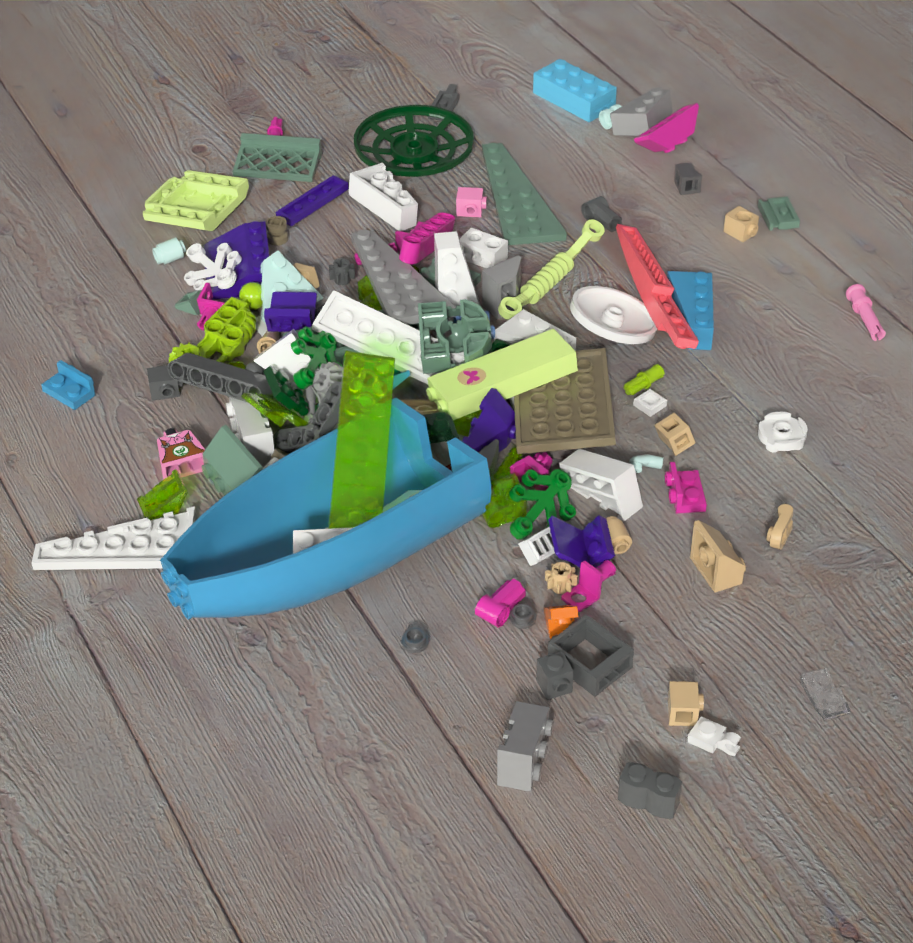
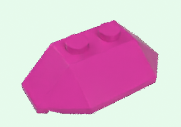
M698 103L683 106L641 135L635 137V143L653 152L664 151V153L673 151L675 145L688 141L687 137L694 133L699 109Z

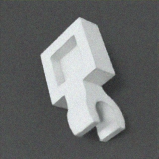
M702 716L688 734V743L710 753H714L716 748L728 755L735 756L740 749V746L737 744L741 736L733 732L726 733L725 726Z

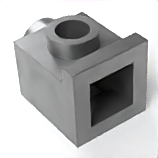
M691 162L676 164L674 182L680 195L701 193L702 174H699L698 170L694 169Z

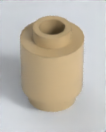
M614 516L607 517L614 553H625L631 547L632 539L620 519Z

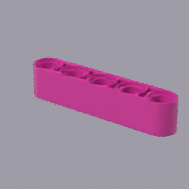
M437 213L405 235L399 259L404 263L417 264L435 251L434 233L453 232L455 216L449 213Z

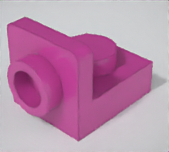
M528 455L511 465L510 483L515 486L522 482V475L530 469L535 470L538 475H548L549 471ZM535 484L532 486L540 491H545L548 488L546 485Z

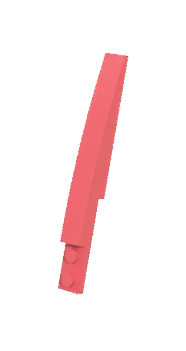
M617 224L616 230L627 265L656 328L660 331H666L676 347L696 349L699 340L671 297L674 287L641 234L635 227Z

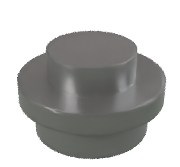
M518 604L510 612V622L517 628H529L536 622V613L530 605Z
M410 628L402 637V647L410 653H420L429 644L428 636L420 628Z

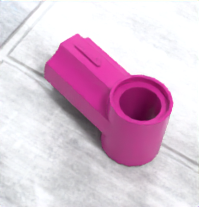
M514 578L507 580L491 596L486 594L478 601L475 615L499 628L507 621L510 611L526 596V590L518 580Z

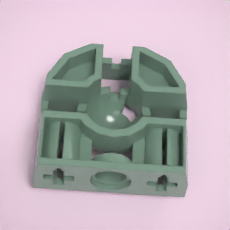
M466 299L460 300V305L456 306V308L447 306L446 301L418 303L423 374L441 373L456 367L455 363L451 364L450 353L464 352L465 363L487 355L492 347L491 327L487 314L479 304ZM461 316V320H457V323H453V321L448 322V317ZM430 330H436L439 343L431 344ZM450 330L452 334L447 338L444 334Z

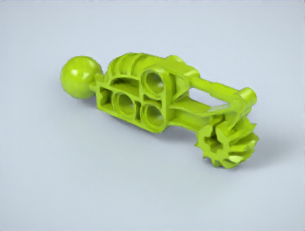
M249 282L243 285L239 292V299L230 297L205 322V337L197 345H191L189 342L186 345L180 343L179 347H173L172 353L169 354V362L186 353L209 359L217 351L222 355L216 361L222 363L232 361L235 357L241 356L245 352V346L256 330V317L250 310H257L262 307L261 284Z

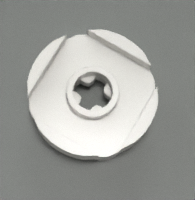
M772 412L767 414L762 422L760 421L758 437L770 452L800 450L804 446L808 429L806 423L800 417L797 420L792 418L791 413Z

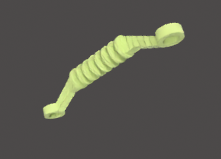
M597 220L586 221L582 228V235L566 253L559 252L552 258L550 262L521 287V294L516 297H505L502 299L498 306L499 314L509 320L522 311V306L529 303L536 304L573 269V259H575L589 241L597 242L601 239L605 232L604 226ZM589 228L594 229L597 233L592 232ZM506 306L512 307L514 311L508 310Z

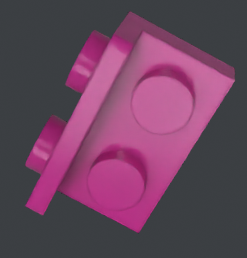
M670 462L669 471H665V485L670 486L669 502L670 504L674 503L676 514L706 512L707 504L698 470L677 471L675 462Z

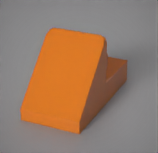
M577 606L543 607L550 639L567 629L575 621V617H578Z

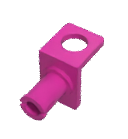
M208 282L205 283L197 298L200 314L202 315L197 322V326L203 331L205 322L224 304L223 302L212 300L213 294Z
M585 560L581 562L579 584L573 587L570 593H564L561 596V600L567 605L577 606L578 612L592 605L600 599L602 582L616 574L614 564L609 560H605L595 568ZM575 594H581L586 597V600L578 603L573 601L571 597Z

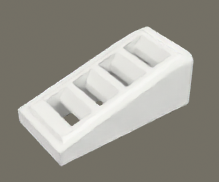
M550 526L518 543L530 566L555 553L554 547L547 536L548 533L551 535ZM541 537H542L543 540L545 541V543H546V545H547V547H548V549H549L548 551L545 549V547H544V545H543V543H542V541H541V539H540ZM534 541H536V543H537V545H538V547H539V549H540V551H541V553H542L541 555L539 554L538 550L536 549V547H535V545H534V543H533Z

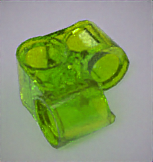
M515 473L491 480L494 494H491V501L485 507L487 511L482 514L490 528L500 527L527 514V500L515 502L509 496V491L515 485H521Z

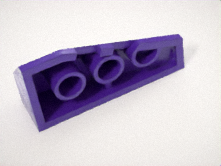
M491 388L479 406L482 410L479 418L474 417L471 422L469 436H464L462 440L463 443L478 453L484 446L489 445L495 439L499 440V452L505 449L512 439H516L515 412L497 389Z

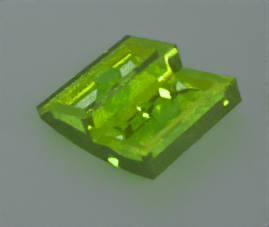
M244 393L242 395L243 399L280 427H282L286 420H289L297 427L308 424L301 416L293 410H289L273 397L259 393Z

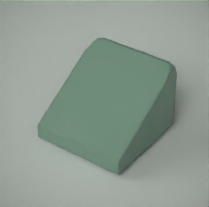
M201 290L186 293L175 304V308L193 315H199L200 310L197 298Z

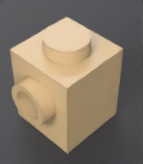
M670 681L668 691L669 725L694 726L698 721L699 711H703L704 695L698 694V682Z

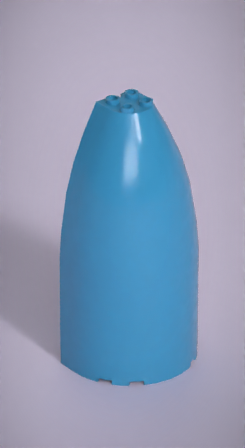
M394 398L263 469L226 494L203 513L179 537L160 560L163 568L161 572L162 579L170 589L167 596L174 607L180 606L186 619L190 620L191 618H230L270 614L302 607L345 591L382 573L487 511L486 505L491 501V481L487 458L455 437L447 441L452 471L432 457L425 417L398 398ZM408 490H422L363 524L293 554V531L325 529L357 509L363 514L374 507L383 508Z

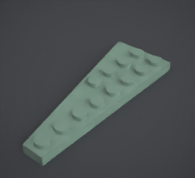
M482 144V154L502 238L508 240V245L566 241L567 233L503 144Z

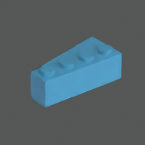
M668 271L667 278L674 287L671 297L699 340L696 349L711 350L714 331L712 273Z

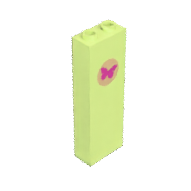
M553 328L428 377L429 388L426 389L429 400L431 402L434 401L439 412L445 414L451 422L481 410L479 406L491 388L497 389L506 400L578 371L576 351Z

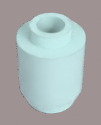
M175 237L157 244L152 249L157 264L164 263L165 265L183 258V253L186 252L182 240L178 241Z

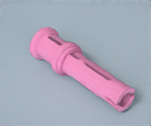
M861 284L850 286L846 291V297L852 302V309L861 316L874 341L877 338L878 340L883 339L886 332L871 308L872 301L870 297L866 296L864 286Z

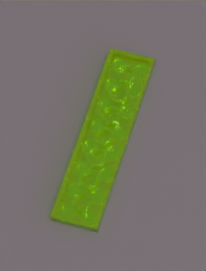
M345 351L328 529L353 528L383 513L395 358Z

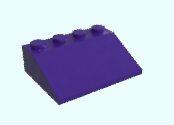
M265 221L244 223L203 245L206 251L205 255L214 263L218 253L217 248L222 243H228L232 251H237L242 257L241 262L235 265L234 272L237 275L235 284L228 289H220L218 286L211 287L212 300L239 297V292L243 285L249 282L262 283L261 264L269 257ZM225 257L222 269L226 268L227 257ZM215 276L206 277V280L215 278Z

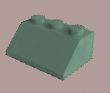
M227 425L220 428L202 454L204 462L202 471L207 479L210 478L216 490L224 495L263 470L262 465Z

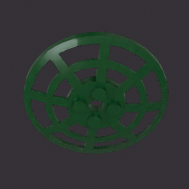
M404 105L379 111L366 118L357 127L354 134V149L360 160L368 166L377 165L378 163L370 160L361 151L373 153L374 157L386 166L385 170L390 171L395 176L420 177L445 172L468 158L474 146V133L465 119L452 111L428 105ZM413 115L431 116L443 120L436 127L428 124L414 123ZM405 116L406 124L394 126L387 130H383L377 125L391 118ZM452 123L460 128L466 137L455 141L451 134L445 131V128ZM370 128L378 134L372 147L360 145L362 137ZM417 129H418V130H426V131H431V133L429 134V133H426V132L415 131V130H417ZM407 130V132L398 134L395 137L391 135L396 132ZM440 135L443 138H445L448 143L438 145V141L436 138ZM385 139L390 142V149L379 148V145ZM468 143V148L462 155L456 159H451L455 154L456 147ZM450 149L445 158L437 156L438 151ZM380 154L391 155L394 160L387 162ZM430 161L436 162V164L430 166H421V164ZM401 163L412 164L413 168H405L397 165Z

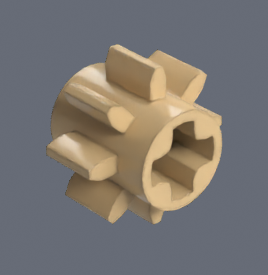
M566 562L551 564V571H545L547 589H552L557 594L570 593L571 585L577 586L578 575H575V567H571Z

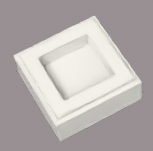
M649 389L634 399L633 406L651 417L667 406V400Z

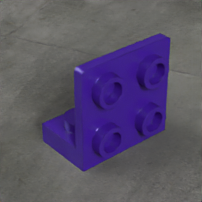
M273 292L271 306L264 310V319L268 332H290L293 329L296 331L304 327H312L315 320L317 293Z
M598 515L583 530L554 516L548 519L554 552L560 559L567 560L579 568L581 567V562L585 560L596 568L605 560L610 561L615 556L606 518Z

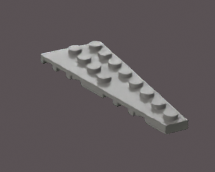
M360 230L356 233H351L352 243L385 315L410 325L419 323L418 303L446 301L447 306L456 308L410 264L402 262L399 259L400 255L373 230Z

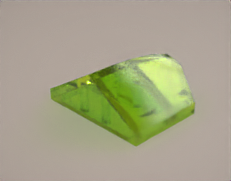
M175 469L170 476L154 486L145 496H139L137 501L144 517L155 520L163 518L164 513L173 512V515L178 514L188 491L179 472Z

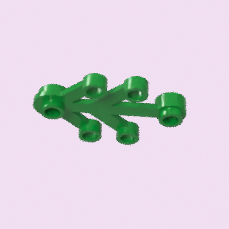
M304 327L298 331L299 338L291 343V349L295 354L312 356L305 368H301L293 374L295 384L302 390L313 384L314 372L319 366L320 368L322 363L327 364L325 354L328 362H334L342 366L341 363L336 361L334 355L336 349L334 336L325 331H321L318 335L313 334L309 327ZM306 343H314L316 348L306 345Z
M530 469L522 475V482L526 486L532 487L535 484L548 486L546 491L526 490L519 484L509 491L510 498L515 502H520L521 500L537 501L524 517H519L511 523L510 532L516 539L523 540L532 533V523L544 509L547 518L546 528L549 527L548 519L551 516L557 518L553 499L556 494L560 504V518L564 521H569L576 515L574 506L569 504L567 494L572 485L571 478L563 470L556 469L549 475H538L535 470Z

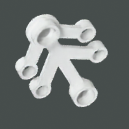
M222 243L218 246L215 263L205 255L206 251L201 244H193L187 249L186 254L192 262L201 263L207 268L186 273L184 280L189 286L193 285L196 291H202L206 282L210 283L211 287L218 286L220 289H228L235 284L237 275L234 272L235 265L241 262L242 257L237 251H232L228 243ZM225 257H227L226 268L222 269ZM215 276V278L205 281L202 279L206 277Z

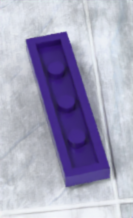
M332 175L276 211V216L284 217L287 225L293 226L349 189L348 182Z

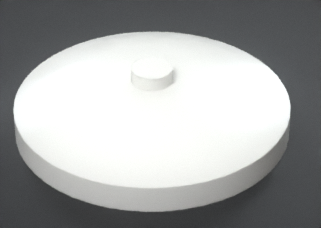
M586 286L578 289L570 302V310L575 319L589 331L608 340L624 344H643L652 340L656 334L657 328L644 303L625 292L603 286Z

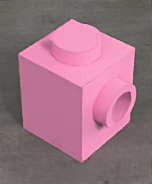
M458 187L456 215L482 217V210L487 208V197L483 196V188Z

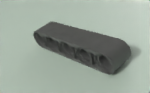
M186 353L169 362L167 367L169 375L176 381L251 404H259L273 395L265 375L195 354Z

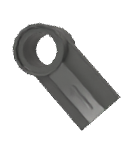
M602 196L585 202L581 206L582 215L587 221L597 220L610 232L616 231L617 224H622V218L609 208L608 202Z

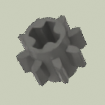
M346 258L336 259L333 265H329L330 280H334L338 285L349 284L351 279H355L354 263L350 264Z

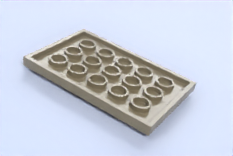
M606 348L576 351L578 371L514 396L517 454L616 445Z

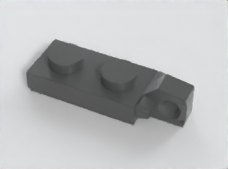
M449 84L446 91L440 90L431 106L453 111L459 100L457 85ZM428 116V118L435 119L437 121L443 120L440 118Z

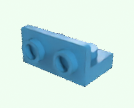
M62 360L57 362L58 373L41 384L43 392L73 410H76L95 396L94 381L91 376L84 374L73 365H69Z

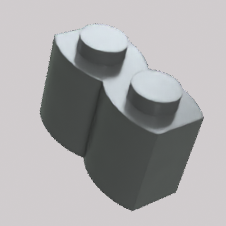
M628 762L619 778L618 800L628 807L646 809L654 816L672 819L680 803L682 781L672 774L654 772L643 764Z

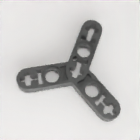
M338 381L331 384L309 425L281 429L274 434V450L277 448L287 453H292L332 432L351 397L350 387Z

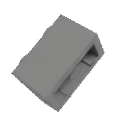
M520 255L482 270V306L496 319H500L502 316L498 312V306L502 299L505 297H516L521 294ZM506 306L508 310L514 311L512 307Z

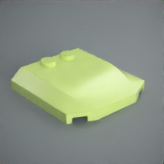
M187 170L184 172L185 176L180 179L177 177L168 179L145 201L146 210L143 211V217L147 221L213 231L246 198L249 188L248 180L246 178Z

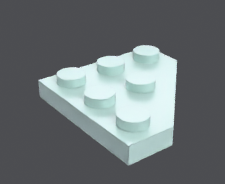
M276 251L262 262L261 320L265 324L264 310L265 308H270L273 292H316L317 304L324 298L279 251Z

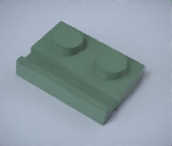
M788 196L768 198L764 202L762 199L758 200V208L769 231L776 227L779 230L799 228L800 219Z

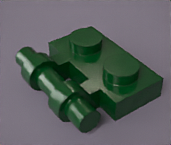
M271 365L267 367L263 372L274 398L289 410L294 409L301 416H306L308 414V403L303 397L302 389L295 382L288 383L289 377L281 369L277 371Z

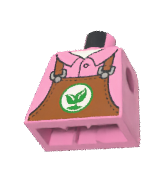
M169 428L164 432L163 437L157 439L164 482L203 472L202 465H204L202 454L205 448L191 431L177 432L176 429Z

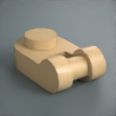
M782 504L778 507L779 518L774 527L770 526L767 533V541H770V547L779 550L785 545L793 528V507L788 504Z

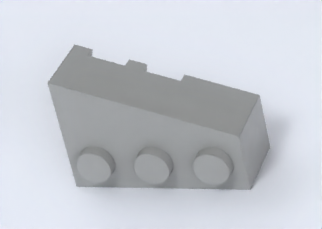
M660 87L653 88L611 112L613 135L639 136L667 118L673 112L670 90H662Z
M516 701L509 719V729L505 730L503 738L506 739L504 745L499 744L498 786L531 792L534 781L540 780L542 764H539V760L546 757L548 742L545 741L546 736L551 737L554 720L549 719L550 707Z

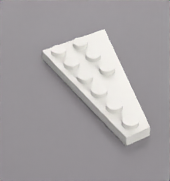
M195 506L186 508L187 512L173 515V512L164 513L163 518L155 520L143 518L107 527L108 531L94 534V531L84 532L83 537L71 540L68 537L38 543L35 545L32 559L33 570L162 568L161 558L195 522Z

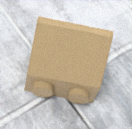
M700 520L694 521L690 559L714 593L742 584L746 566L743 559L734 552L730 541L726 540L721 532Z

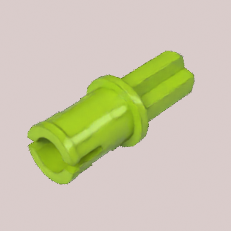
M655 364L645 372H639L637 377L623 386L627 395H634L644 388H650L652 383L664 377V369L659 364Z

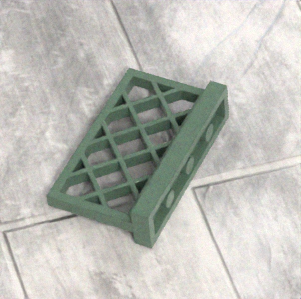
M250 133L241 134V146L233 168V176L313 182L318 160L322 157L321 139ZM244 153L252 154V155L246 157V156L244 155ZM263 155H273V156H271V157H269V158L266 159ZM283 156L292 157V158L286 160ZM257 158L262 160L256 165L251 162ZM303 158H312V159H310L309 161L306 162ZM279 159L282 163L274 167L271 163ZM296 161H299L301 165L295 168L291 165ZM246 164L250 166V168L246 170L240 169V167ZM266 165L270 168V169L267 170V171H260V170H259V169L263 168V167L266 166ZM285 167L290 170L286 173L279 172V170ZM304 169H307L309 171V175L300 174L299 172Z

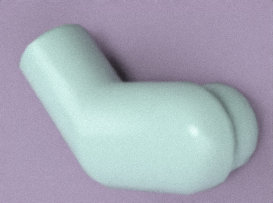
M648 454L633 456L629 463L634 465L636 473H640L642 466L662 469L664 457Z

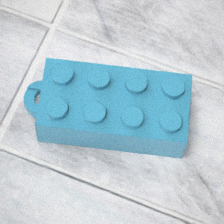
M556 60L534 72V94L589 123L597 119L602 110L609 109L616 104L617 87L595 77L593 74L581 70L579 67L573 66L565 60Z

